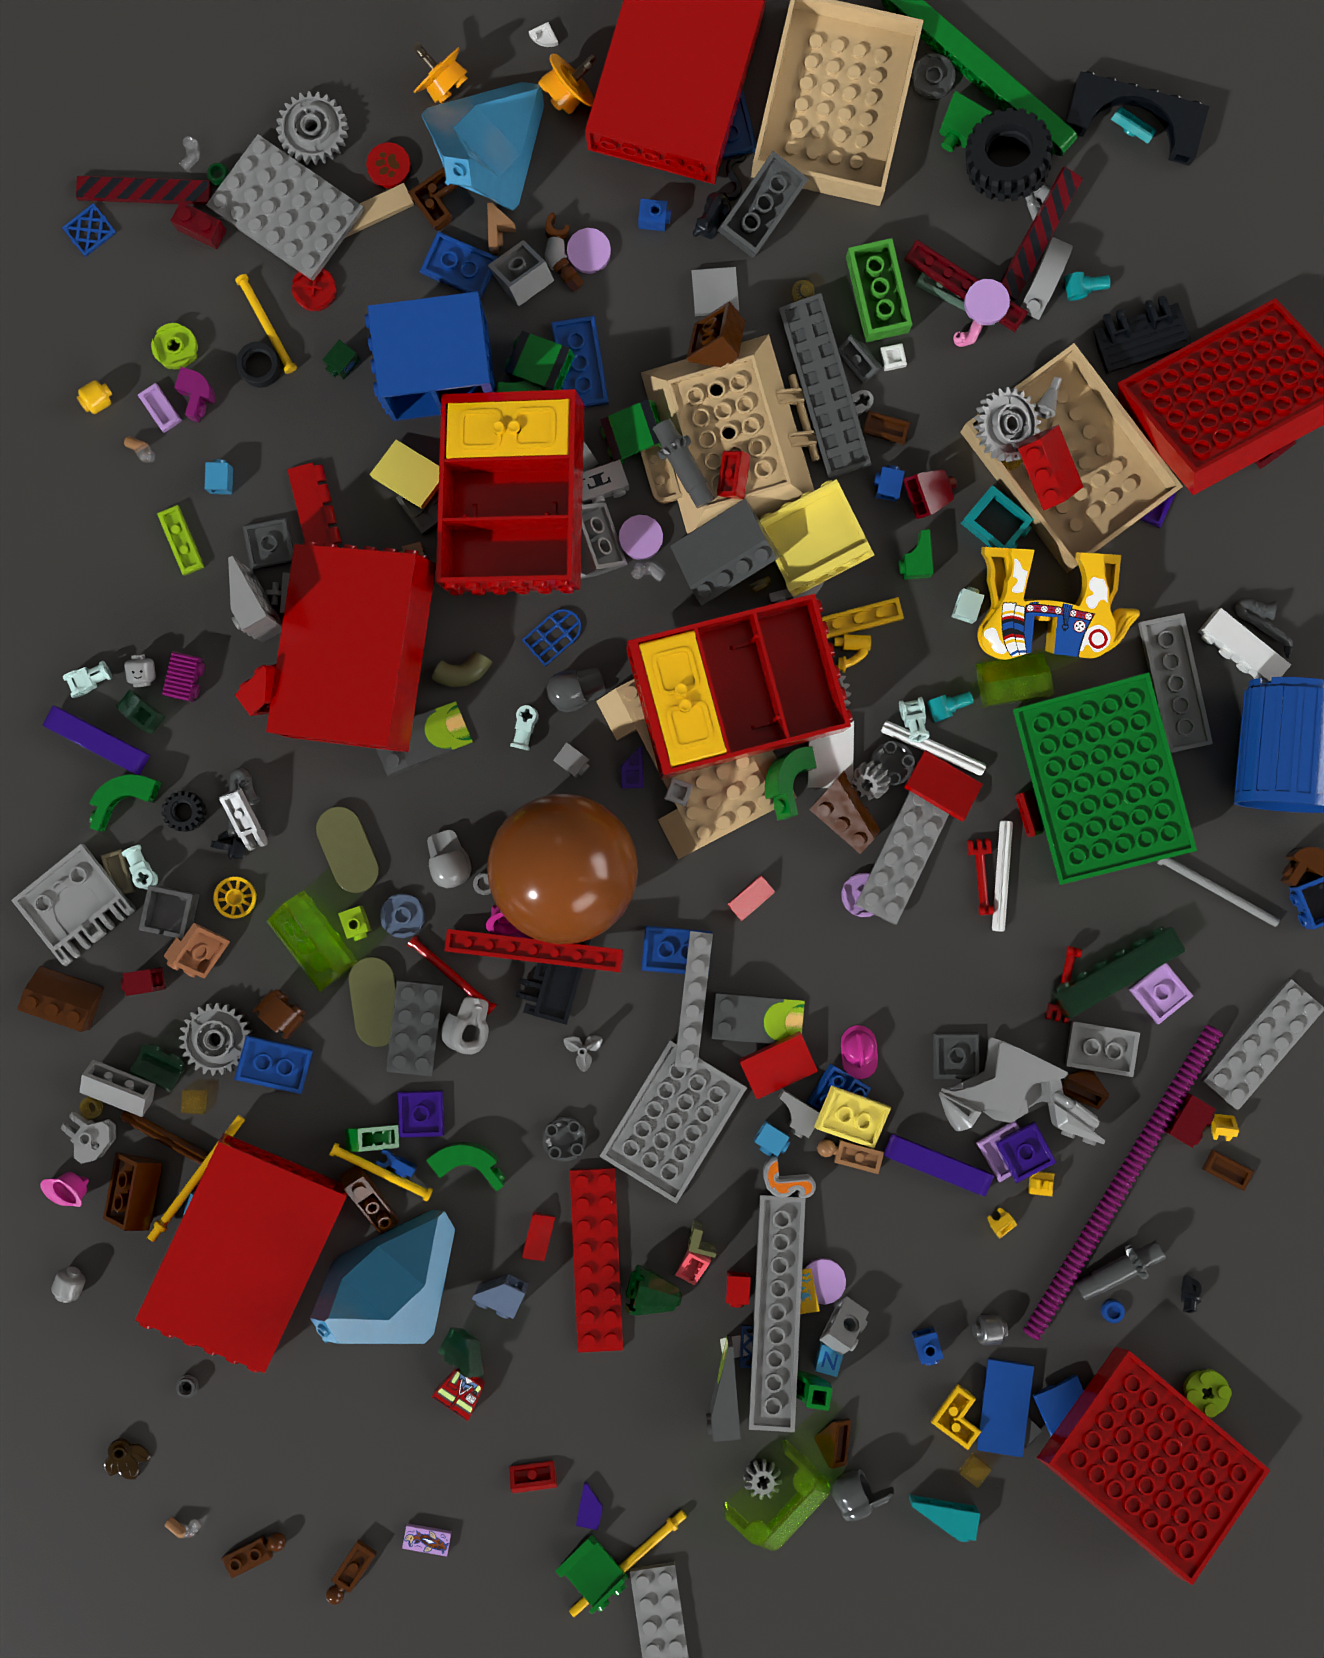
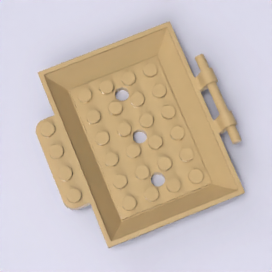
M769 334L741 342L738 359L732 364L727 363L721 368L692 363L684 359L641 372L648 399L655 402L661 422L670 418L677 432L682 437L689 435L691 443L688 449L715 498L707 505L697 509L669 460L660 459L657 453L662 448L655 445L641 451L654 499L661 504L678 500L687 535L743 500L717 496L723 451H744L750 455L744 499H747L759 520L764 514L774 513L787 502L793 503L800 499L804 493L814 491L802 447L809 449L812 462L821 460L817 448V437L815 431L812 430L805 407L806 399L803 389L799 386L796 374L788 376L791 389L784 388ZM714 385L721 386L723 388L722 394L719 396L712 395L710 393L711 387ZM790 404L797 408L803 429L801 432H797ZM726 428L734 429L736 434L732 439L723 437L722 433Z

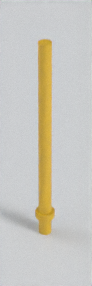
M237 1115L225 1133L234 1136L245 1119ZM217 1144L161 1219L156 1220L153 1224L154 1228L147 1236L150 1241L155 1242L159 1235L167 1230L170 1220L200 1182Z
M681 1510L673 1518L669 1517L663 1527L619 1565L620 1568L626 1572L672 1530L676 1531L678 1525L687 1518L685 1512ZM584 1597L569 1609L570 1614L573 1617L577 1616L589 1605L588 1601Z

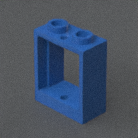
M1324 876L1314 877L1296 884V886L1289 887L1291 892L1289 894L1290 900L1294 906H1297L1299 922L1306 929L1314 930L1324 926V916L1313 920L1302 890L1324 882Z

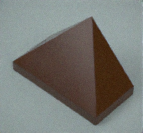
M1084 1070L1068 1075L1062 1082L1064 1095L1097 1110L1109 1098V1093L1093 1070Z
M850 1419L834 1421L814 1437L829 1468L833 1469L847 1465L851 1429Z

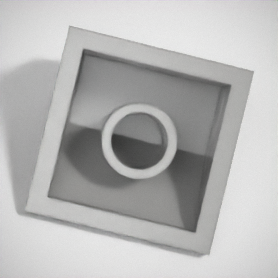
M524 240L488 265L506 294L518 306L554 281L546 261Z

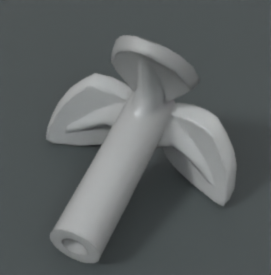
M598 1035L588 1036L583 1045L577 1036H568L563 1039L564 1045L569 1051H578L576 1064L582 1072L587 1071L592 1063V1057L587 1051H597L603 1041L602 1037Z

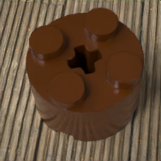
M271 989L253 1009V1012H260L258 1017L276 1033L278 1031L284 1032L282 1037L287 1040L305 1020L304 1015L306 1012L297 1004L291 1005L288 1003L289 997L280 989H275L274 991Z

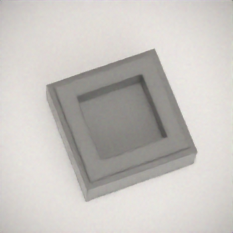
M672 778L664 799L686 807L693 785Z

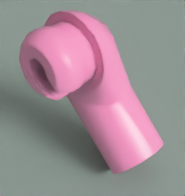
M973 321L968 332H956L953 336L955 345L964 347L974 344L983 325Z

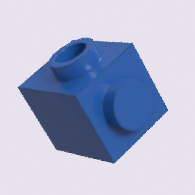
M641 199L638 219L639 229L665 231V226L670 224L671 210H667V201Z
M894 465L882 467L880 473H876L873 486H877L875 498L897 502L900 497L905 471L900 470L899 467Z
M933 1326L911 1332L917 1355L922 1365H934L940 1359H944L938 1336Z

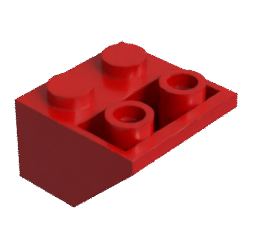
M276 664L258 667L254 671L255 675L251 679L244 681L240 685V690L235 694L250 716L269 714Z

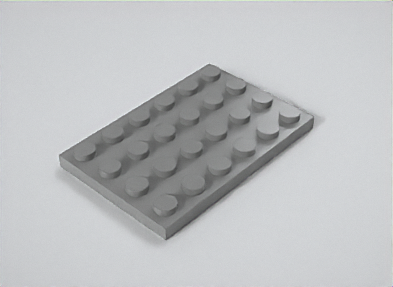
M257 134L206 204L212 212L312 281L315 280L365 211L364 207L259 134Z
M670 1040L601 1152L600 1157L677 1204L747 1087L699 1057L697 1069L675 1067L677 1044Z

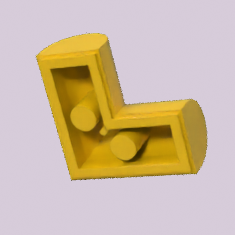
M956 1384L930 1422L969 1450L981 1433L980 1429L964 1418L976 1398L964 1387Z

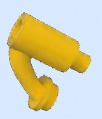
M844 634L843 638H834V646H843V650H858L854 656L847 660L846 656L838 657V667L842 673H845L846 668L855 665L866 657L871 649V635Z

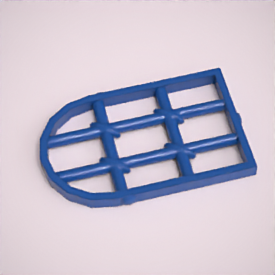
M566 609L557 610L548 615L522 641L546 667L576 641L581 632V622L572 611ZM567 612L560 620L554 618V615L557 613ZM572 614L576 617L577 621L569 629L566 628L565 630L561 623ZM551 618L555 625L547 632H542L539 628ZM579 624L578 633L573 639L569 632ZM559 627L563 634L554 642H550L546 636ZM537 631L541 637L530 646L525 640ZM567 636L570 642L558 651L555 645ZM545 640L549 646L537 655L533 648L539 642ZM553 649L556 654L545 663L541 657Z

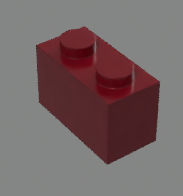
M181 201L170 220L177 231L216 250L227 231L220 220Z
M162 967L122 973L121 988L126 996L166 989Z
M1186 1093L1187 1097H1183L1182 1100L1184 1102L1178 1105L1180 1107L1179 1110H1175L1176 1115H1172L1171 1118L1173 1120L1168 1122L1169 1127H1165L1164 1131L1193 1148L1194 1145L1201 1141L1203 1137L1202 1132L1206 1125H1210L1215 1116L1213 1113L1216 1109L1194 1095Z

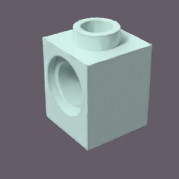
M972 587L963 588L959 592L951 617L973 624L977 620L984 595L979 594L980 591Z

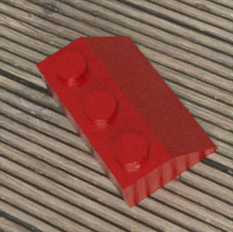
M1059 424L1015 443L1043 511L1065 502L1084 487Z

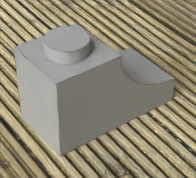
M782 1089L778 1097L789 1109L790 1120L788 1125L791 1127L790 1132L800 1138L803 1135L809 1138L815 1129L814 1125L820 1111Z

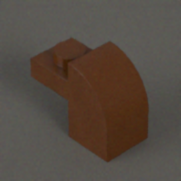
M1300 847L1290 851L1285 856V858L1292 862L1282 872L1284 876L1281 882L1287 886H1296L1305 871L1314 877L1324 876V850L1317 847Z

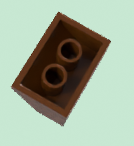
M730 301L694 324L686 358L689 362L721 368L727 363L732 364L738 359L745 320Z
M39 966L24 988L17 1010L79 1032L90 1030L104 987L44 966Z
M116 1152L103 1219L124 1231H149L153 1220L154 1203L158 1195L157 1187L162 1174V1163L147 1157Z

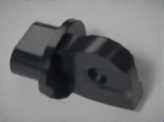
M235 836L230 844L211 840L210 847L228 851L229 860H232V857L243 859L245 850L243 841L236 840L237 837Z
M1188 1275L1183 1276L1181 1301L1184 1302L1183 1312L1194 1313L1197 1311V1304L1201 1303L1199 1296L1202 1292V1286L1199 1281Z

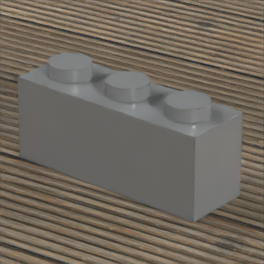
M92 1060L81 1076L79 1093L143 1117L153 1102L156 1084Z

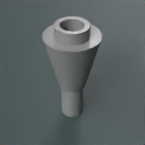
M1053 378L1050 388L1036 404L1034 410L1040 412L1039 417L1048 419L1055 416L1058 390L1062 382L1061 378Z

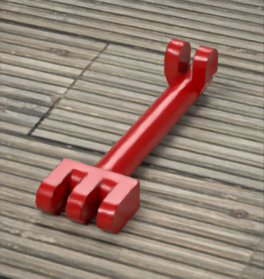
M985 838L984 848H982L981 839H976V848H973L972 840H967L968 855H975L980 904L978 906L979 915L994 914L993 905L988 903L984 854H992L990 838Z
M1067 946V956L1056 1005L1048 1003L1045 1019L1050 1020L1052 1013L1055 1012L1054 1021L1057 1022L1060 1021L1061 1014H1064L1063 1023L1065 1024L1069 1023L1072 1010L1065 1007L1074 962L1076 957L1080 958L1082 955V949Z

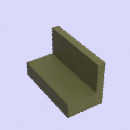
M693 1220L688 1239V1251L715 1258V1244L701 1241L703 1233L702 1222Z

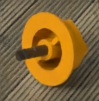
M418 41L411 47L431 70L428 76L413 91L414 93L426 89L435 103L439 101L442 104L452 95L449 90L454 85L459 88L468 79L465 76L468 71L455 61L460 51L459 47L443 62L440 61L438 64Z
M554 53L551 54L549 59L553 69L542 76L538 83L552 97L551 103L559 111L563 108L568 114L573 113L580 102L592 107L594 97L582 77L587 73V70L594 66L593 62L597 59L596 56L591 54L583 62V65H580L575 70L562 57Z

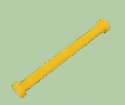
M247 274L239 275L235 281L244 291L284 365L283 370L286 374L294 372L297 366L295 363H292L248 282L249 277Z
M336 1142L329 1153L332 1157L336 1155L423 1197V1200L426 1202L432 1194L433 1189L429 1187L426 1189L339 1147V1144Z

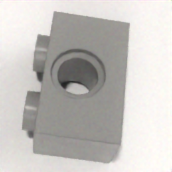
M846 1296L837 1303L819 1340L840 1355L848 1351L852 1352L858 1344L857 1336L859 1332L861 1333L867 1325L868 1321L865 1319L869 1311Z

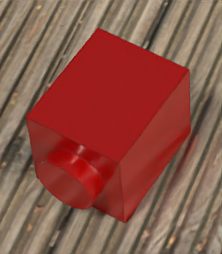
M727 1271L725 1299L726 1303L730 1304L731 1307L742 1308L744 1305H749L750 1273Z

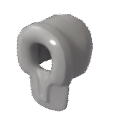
M446 830L431 835L427 843L430 853L429 870L433 881L438 886L444 888H454L465 883L470 877L472 866L470 858L461 847L453 830Z
M466 997L461 1004L459 1013H448L441 1029L442 1041L448 1048L462 1054H475L485 1046L489 1034L486 1022L488 1002L484 999Z

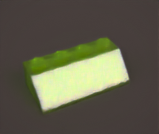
M304 890L285 901L266 921L320 992L344 975L358 962L353 952L347 948L340 935L334 931L326 917L318 910L313 900Z

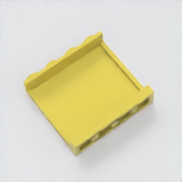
M837 479L826 481L819 489L804 493L800 499L793 503L787 502L783 504L778 511L764 514L759 520L781 555L775 561L793 597L874 556Z

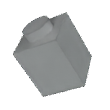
M568 743L564 745L553 760L575 778L578 774L583 776L589 768L587 764L589 759Z

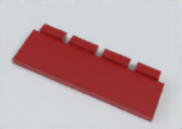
M312 462L287 469L304 540L317 543V546H323L324 543H341L338 527L329 528L330 525L337 523L333 505L324 506V504L332 502L328 484L319 485V483L326 481L323 465L314 466Z

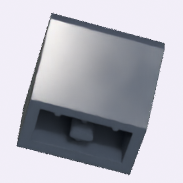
M507 1274L479 1284L472 1300L476 1301L475 1304L481 1308L488 1309L489 1307L496 1310V1314L502 1318L508 1319L510 1317L514 1319L529 1283Z

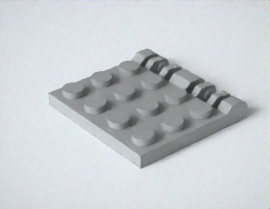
M84 844L77 846L11 900L64 966H68L73 962V957L77 958L81 955L77 947L70 942L74 937L83 948L89 949L91 944L88 939L96 943L108 933L102 923L109 930L115 928L114 922L105 912L110 909L118 920L123 921L126 919L125 914L130 916L136 911L133 903L121 892Z

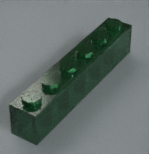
M1160 926L1151 931L1152 935L1146 939L1141 937L1132 943L1133 947L1127 950L1122 948L1113 954L1114 958L1109 961L1106 959L1099 961L1094 965L1095 969L1090 972L1087 970L1080 972L1075 976L1076 980L1071 983L1066 981L1056 987L1057 991L1052 993V996L1064 1017L1072 1018L1184 953L1186 950L1174 928Z

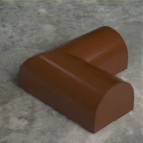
M444 167L408 192L435 231L445 228L451 222L452 214L441 199L458 187L457 185H447L445 183Z

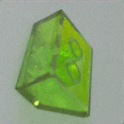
M1042 653L975 664L983 708L1045 698L1054 694L1051 672Z

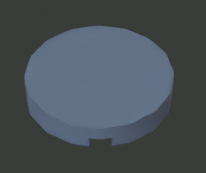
M400 893L391 896L385 901L380 911L382 927L390 935L398 938L415 935L421 930L425 922V910L418 898L410 894Z

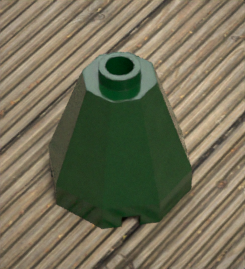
M636 1265L635 1269L637 1272L632 1271L626 1290V1298L630 1299V1304L625 1303V1309L628 1314L640 1316L674 1311L677 1306H680L682 1293L679 1292L678 1286L649 1268Z

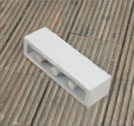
M1222 608L1214 611L1198 631L1202 635L1203 641L1209 645L1213 644L1216 646L1223 657L1231 658L1237 663L1236 667L1240 671L1249 673L1254 679L1262 678V683L1271 681L1272 677H1282L1291 666L1289 662Z

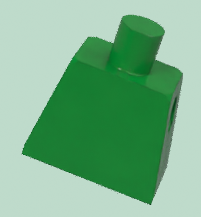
M955 91L939 131L945 137L941 144L942 148L948 152H952L957 144L966 148L968 136L970 133H973L972 128L976 123L981 124V119L986 115L990 116L992 112Z

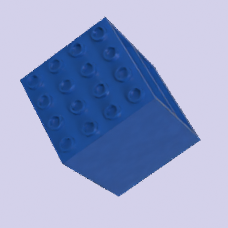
M478 292L368 306L365 322L371 334V337H368L369 350L372 351L374 359L370 360L371 369L377 382H373L375 396H378L379 403L385 409L386 415H390L392 421L441 415V394L496 392L488 323Z

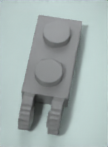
M242 789L222 794L219 797L245 847L248 850L255 849V840L261 847L267 845L268 838L264 830L261 829Z

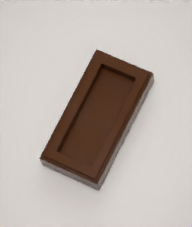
M868 410L862 432L869 436L904 445L911 422Z
M1211 1150L1202 1170L1245 1191L1254 1173L1253 1170L1215 1150Z

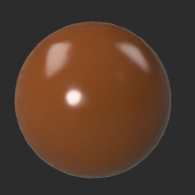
M552 794L525 803L503 822L490 847L487 865L488 882L497 907L516 929L539 941L553 944H573L602 934L623 915L635 892L638 877V859L633 840L627 828L612 811L602 804L580 795Z

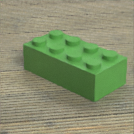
M890 238L848 248L846 261L865 342L909 333L912 327V320L893 239Z

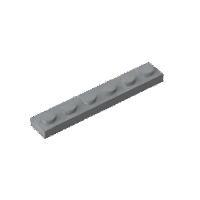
M690 931L675 1067L697 1069L713 937V934Z

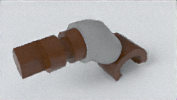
M553 212L547 217L545 234L548 238L544 254L545 261L551 270L561 274L560 278L575 292L584 284V281L572 266L569 267L570 263L565 254L564 240L568 236L570 225H565L562 230L554 229L552 225L555 223L556 216Z

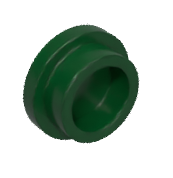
M213 163L208 168L207 177L212 184L220 186L230 172L226 165Z

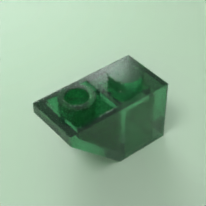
M131 689L128 690L116 706L128 720L144 732L153 734L166 717Z
M451 1327L438 1352L445 1357V1362L459 1368V1373L464 1377H482L484 1372L479 1340L465 1329Z

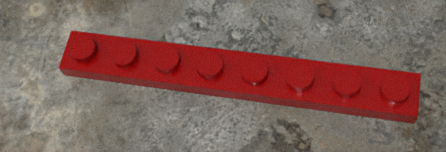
M447 929L444 950L447 952L613 972L622 971L624 954L623 949L580 944H553L536 939Z

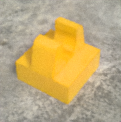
M1215 1114L1211 1122V1133L1214 1140H1217L1219 1135L1225 1136L1226 1141H1230L1232 1137L1238 1136L1239 1128L1234 1116Z
M1040 1171L1030 1176L1028 1193L1052 1196L1055 1174Z
M1002 1208L997 1209L1001 1215L999 1220H994L990 1215L987 1217L990 1227L999 1239L1017 1226L1012 1216Z

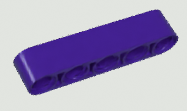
M52 705L42 724L53 732L137 775L142 773L150 757L146 752Z
M891 1134L884 1152V1156L985 1197L994 1178V1175L895 1134Z

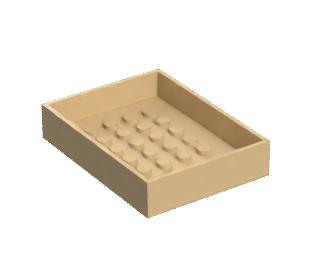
M790 0L753 160L751 177L754 178L772 151H774L809 178L802 189L880 206L885 192L924 20L837 0Z
M1075 343L1014 387L1017 388V392L1024 391V397L1031 396L1030 404H1037L1050 388L1053 378L1059 377L1062 379L1058 390L1055 416L1048 419L1036 416V419L1041 421L1037 425L1041 432L1059 424L1084 486L1068 500L1043 511L1022 459L1006 462V460L998 461V457L991 458V452L984 453L986 446H979L981 438H975L979 430L973 427L978 424V421L974 418L968 421L960 432L1010 499L1034 519L1030 525L1066 573L1078 566L1075 560L1076 552L1095 553L1183 487Z

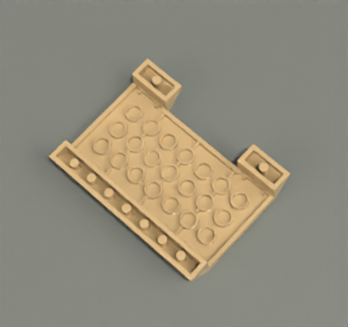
M633 679L615 688L596 702L615 739L618 741L637 731L658 770L635 680ZM773 750L662 779L667 789L672 778L693 785L686 807L675 803L676 810L658 819L678 859L774 810L773 799L765 798L766 775L772 763L777 759Z

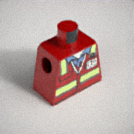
M476 1360L472 1361L468 1369L460 1364L457 1365L435 1389L432 1398L468 1421L485 1384V1381L479 1377L484 1366Z

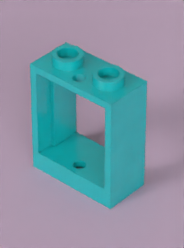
M992 485L960 524L988 547L1015 549L1018 546L1015 541L1020 535L1024 538L1032 529L1029 524L1034 519ZM993 498L1023 522L1005 545L974 521Z

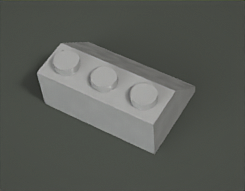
M606 502L582 505L581 579L598 576L628 565Z

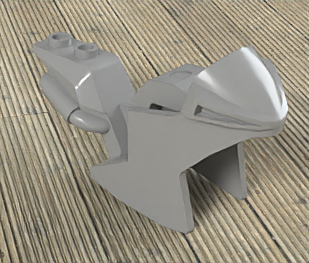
M990 1037L988 1040L984 1071L954 1086L942 1088L939 1092L945 1115L955 1131L971 1128L982 1111L994 1120L1011 1123L1028 1113V1108L1036 1103L1048 1102L1051 1122L1055 1127L1062 1130V1135L1070 1138L1078 1135L1083 1137V1142L1094 1146L1096 1142L1105 1143V1140L1094 1132L1100 1122L1098 1117L1077 1101H1073L1063 1094L1061 1079L1065 1078L1068 1072L1018 1047Z

